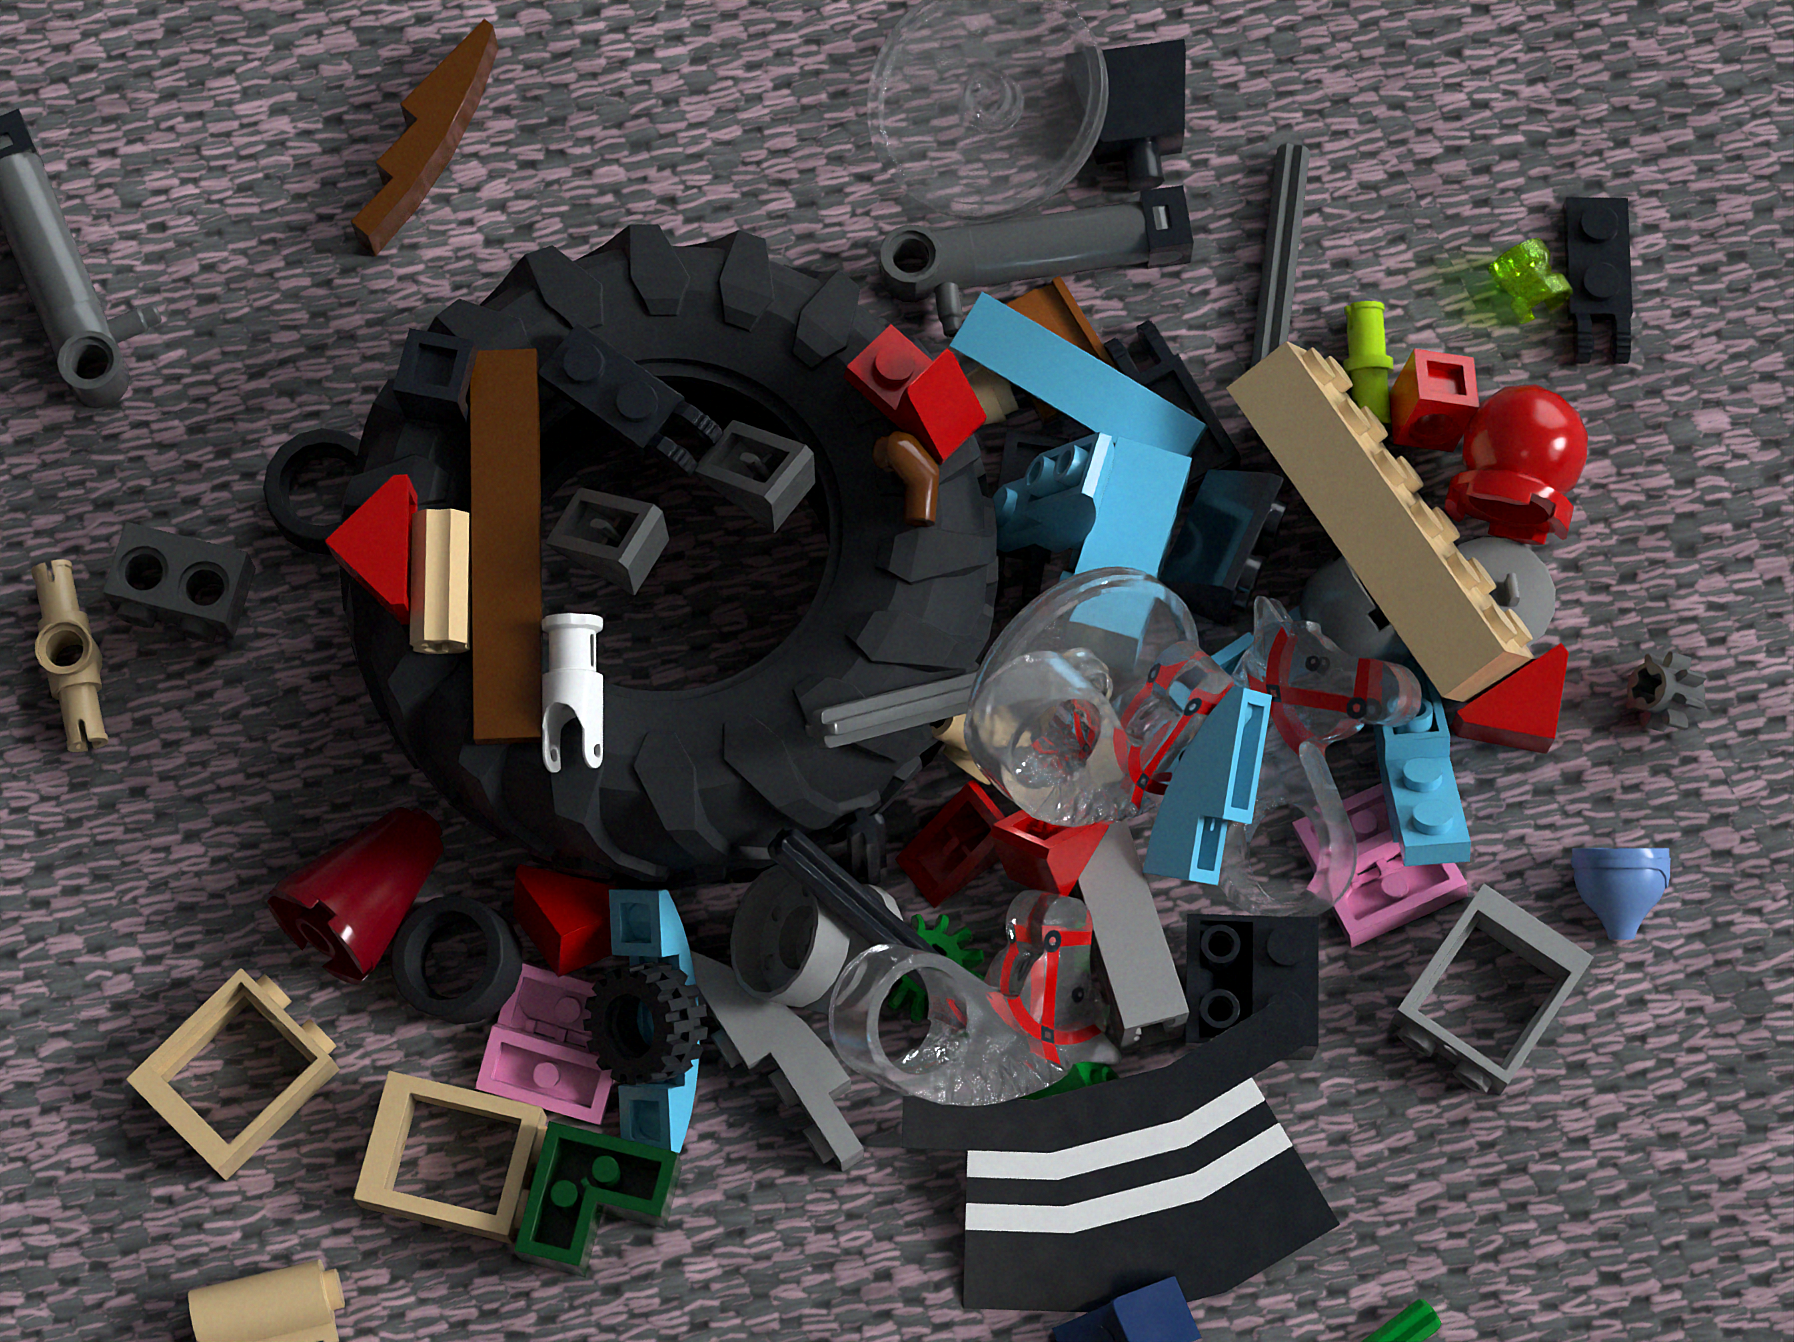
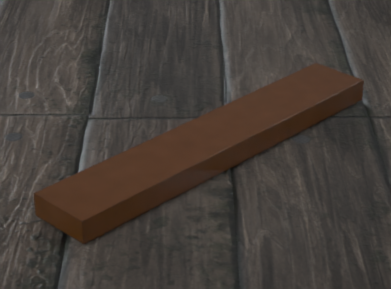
M536 348L478 351L470 380L473 722L476 745L542 743L543 618L539 377L537 374L539 371V356Z

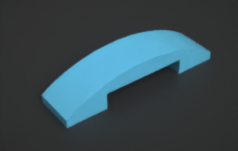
M609 889L612 955L629 956L630 966L650 962L671 964L672 970L681 969L688 975L685 982L686 986L696 985L693 962L684 927L668 890ZM696 997L695 1001L698 1006V997ZM640 1001L636 1018L638 1029L645 1043L651 1046L654 1036L653 1019L646 1004ZM699 1059L691 1060L693 1067L685 1073L678 1074L677 1077L642 1085L624 1084L618 1086L621 1139L680 1153L692 1113Z

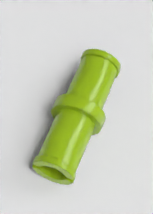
M1378 301L1354 302L1350 306L1346 305L1344 307V315H1346L1349 358L1344 360L1343 369L1353 384L1351 387L1352 401L1359 409L1367 406L1377 416L1385 429L1392 428L1388 375L1393 373L1394 367L1393 358L1386 355L1383 315L1385 307L1382 302Z

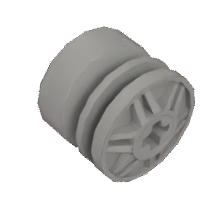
M779 864L761 872L746 890L736 911L730 939L731 964L739 985L753 998L788 1006L803 1007L807 1011L824 1013L832 1017L856 1020L873 1012L889 994L900 970ZM861 884L903 921L895 899L881 887Z

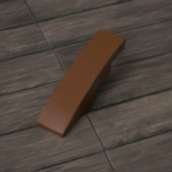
M483 19L400 103L406 126L409 129L375 162L384 187L351 220L357 241L375 257L418 209L454 155L480 103L499 50L494 26L486 19Z

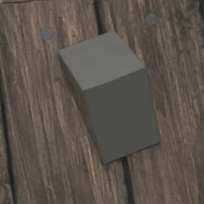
M732 420L723 431V436L715 446L712 445L697 463L699 466L695 469L694 473L703 482L775 533L815 484L814 453L805 444Z
M579 487L545 541V544L557 553L635 596L668 543L669 536L663 511L654 504Z

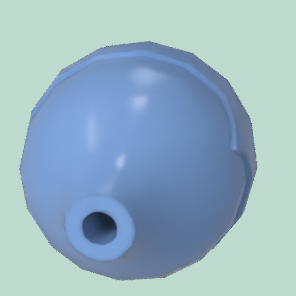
M1572 848L1571 866L1574 868L1576 888L1582 900L1603 924L1608 939H1635L1641 922L1660 901L1665 888H1668L1671 863L1669 848Z

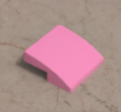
M1382 783L1292 822L1294 833L1351 948L1468 896L1467 882L1455 863L1404 866L1399 842L1393 843ZM1376 866V868L1371 869V870H1369V871H1367V872H1365V873H1363V874H1361V875L1358 876V873L1363 872V871H1365V870H1367V869H1370V868Z
M522 960V972L515 992L503 1005L497 1024L491 1028L475 1089L540 1106L543 1109L597 1125L602 1124L615 1080L610 1078L612 1069L602 1071L596 1064L600 1054L598 1051L590 1053L586 1042L593 1039L591 1031H584L583 1019L591 1018V1012L584 1009L588 997L597 996L591 989L596 981L572 974H566L558 978L551 968ZM534 1032H538V1033H541V1034H544V1035H548V1036H551V1037H555V1039L549 1038V1037H546V1036H542V1035H539V1034H535ZM565 1041H569V1042H572V1043H575V1044H579V1045H582V1046H586V1048L580 1047V1046H577V1045H573V1044H570V1043H566Z

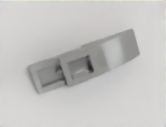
M690 950L696 986L701 993L698 996V1006L705 1005V1008L708 1009L720 1030L711 1035V1038L729 1067L733 1068L742 1063L751 1077L773 1063L777 1070L769 1074L768 1079L787 1109L798 1103L812 1125L802 1131L819 1160L824 1164L834 1158L843 1172L864 1159V1148L834 1103V1100L851 1090V1079L828 1047L786 1005L751 997L739 985L732 968Z

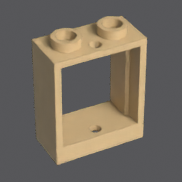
M242 968L126 1078L148 1103L225 1180L234 1174L340 1070L328 1055L337 1047L335 1043L311 1019H308L300 1027L284 1011L292 1001L267 975L263 974L255 982ZM250 1003L311 1064L239 1135L227 1144L182 1099L168 1082Z
M388 1071L353 1199L361 1208L514 1244L516 1232L521 1227L530 1193L528 1187L534 1165L538 1164L547 1131V1126H545L547 1116L540 1106ZM417 1101L520 1125L496 1215L393 1191Z

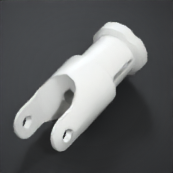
M564 613L549 615L542 619V630L549 633V672L542 675V754L545 767L551 773L558 772L561 769V729L565 723L576 716L582 727V752L585 763L590 768H598L602 762L603 675L596 672V633L603 629V618L600 616Z

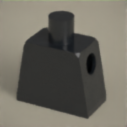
M1184 39L1068 55V86L1096 164L1124 161L1127 184L1131 190L1144 191L1161 186L1165 180L1160 156L1182 153L1185 134L1186 45Z

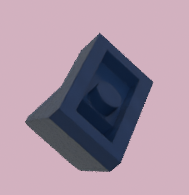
M1175 1276L1110 1300L1111 1303L1052 1328L1057 1342H1194L1202 1338Z

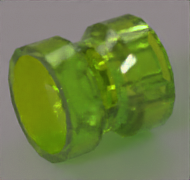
M1538 237L1526 240L1510 248L1493 261L1488 268V273L1496 286L1506 289L1508 294L1513 295L1510 309L1520 324H1527L1536 319L1531 309L1542 301L1545 302L1549 311L1560 307L1573 294V289L1565 276L1561 273L1551 272L1552 267L1549 264L1551 253L1543 240Z

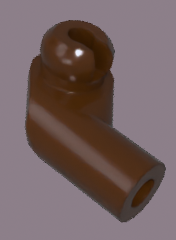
M895 431L890 436H881L873 445L872 458L877 468H882L885 472L894 471L905 484L902 522L914 527L934 526L940 477L938 465L914 435Z

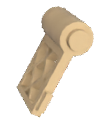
M320 1259L189 1290L188 1292L190 1316L197 1342H339L334 1310L345 1307L343 1290L337 1269L325 1271Z

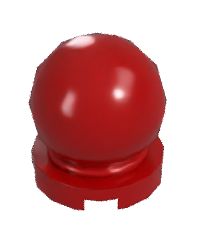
M1536 384L1507 386L1480 402L1478 411L1470 418L1464 428L1462 462L1467 471L1460 472L1451 477L1445 499V511L1457 522H1461L1464 519L1465 513L1473 518L1490 522L1489 535L1507 538L1522 544L1545 545L1547 534L1554 532V535L1560 539H1566L1574 506L1564 495L1575 488L1585 468L1587 459L1588 433L1580 414L1560 395Z

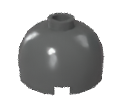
M1340 551L1325 561L1308 578L1300 594L1299 604L1300 617L1307 629L1302 634L1306 640L1303 647L1310 656L1318 657L1320 661L1319 666L1323 667L1328 659H1334L1338 662L1339 669L1342 672L1356 676L1359 658L1371 659L1369 677L1378 675L1379 662L1392 663L1391 669L1412 656L1408 647Z

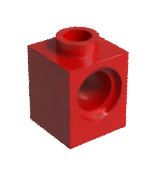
M1413 349L1389 392L1393 444L1453 452L1464 434L1465 426L1479 409L1474 357Z

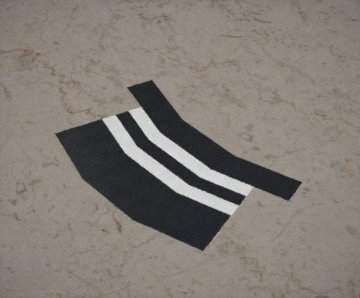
M1278 999L1168 1066L1038 1100L903 1095L901 1148L968 1151L963 1309L1089 1313L1111 1303L1110 1300L1173 1276L1176 1277L1186 1302H1191L1226 1293L1339 1226V1221L1252 1078L1308 1044L1307 1039L1283 999Z

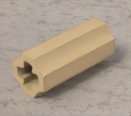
M450 508L441 510L424 509L412 514L410 645L413 646V651L425 654L463 653L470 650L472 532L471 519H469V513Z

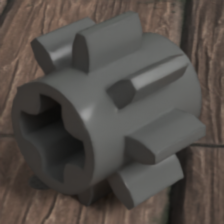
M1671 651L1667 653L1665 658L1649 653L1646 654L1645 663L1639 665L1628 676L1627 694L1630 701L1626 704L1627 709L1644 713L1641 726L1660 732H1664L1668 726L1681 730L1688 729V720L1694 718L1701 709L1705 708V687L1703 683L1707 679L1706 675L1689 670L1691 658Z

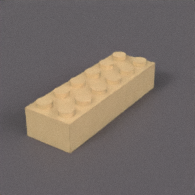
M1284 342L1226 387V389L1443 698L1469 704L1536 660L1526 646L1528 642L1533 640L1532 635L1513 610L1508 609L1503 612L1489 593L1496 588L1494 581L1478 560L1472 557L1467 561L1453 543L1460 537L1456 527L1439 507L1436 506L1431 510L1417 492L1424 486L1421 478L1404 457L1400 456L1395 460L1382 443V440L1388 436L1385 427L1367 406L1359 409L1346 391L1353 384L1338 362L1331 356L1324 360L1313 347L1306 351L1290 342Z

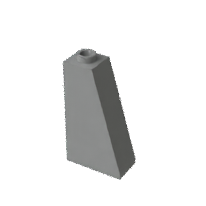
M1103 800L1083 802L1088 806L1112 815L1109 828L1075 883L1073 892L1084 931L1092 932L1089 948L1119 1053L1182 1037L1189 1009L1145 874L1142 873L1143 868L1122 804L1118 803L1105 807Z

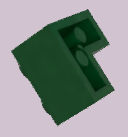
M549 1121L515 1245V1253L521 1262L586 1277L602 1214L666 1229L683 1166L678 1152Z

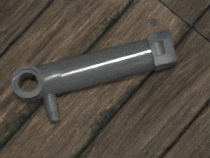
M18 108L0 116V225L53 351L59 372L70 392L78 402L87 407L102 408L111 406L122 398L128 390L130 381L128 366L117 343L147 332L148 328L160 324L162 318L157 307L150 305L143 309L136 308L107 320L48 178L34 139ZM95 362L108 363L107 369L98 378L90 380L81 378L82 372L90 364Z
M1179 185L1140 191L1139 201L931 231L919 225H903L893 229L886 235L880 246V279L884 289L893 298L902 302L916 303L927 299L934 293L938 318L942 323L943 333L947 338H954L962 325L963 318L959 289L1147 263L1148 269L1190 263L1194 241L1184 186ZM906 257L919 258L926 264L921 271L915 273L903 272L895 265Z

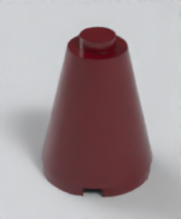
M397 807L277 882L275 887L268 893L272 895L267 901L269 910L286 935L302 951L309 942L321 953L332 957L330 961L321 967L346 983L359 985L375 969L444 852V847L440 840L443 834L442 829L431 815L420 808H414L410 811L404 807Z

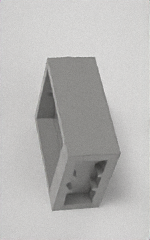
M1483 884L1405 997L1391 1022L1401 1028L1397 1034L1398 1037L1416 1052L1430 1057L1435 1051L1456 1065L1452 1073L1472 1090L1486 1094L1490 1088L1501 1095L1594 957L1486 884ZM1475 927L1557 981L1500 1066L1418 1011Z

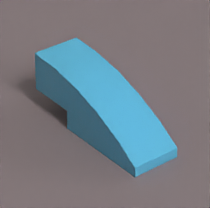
M1232 686L1207 716L1185 750L1165 791L1151 831L1142 873L1218 885L1228 821L1252 824L1272 695Z

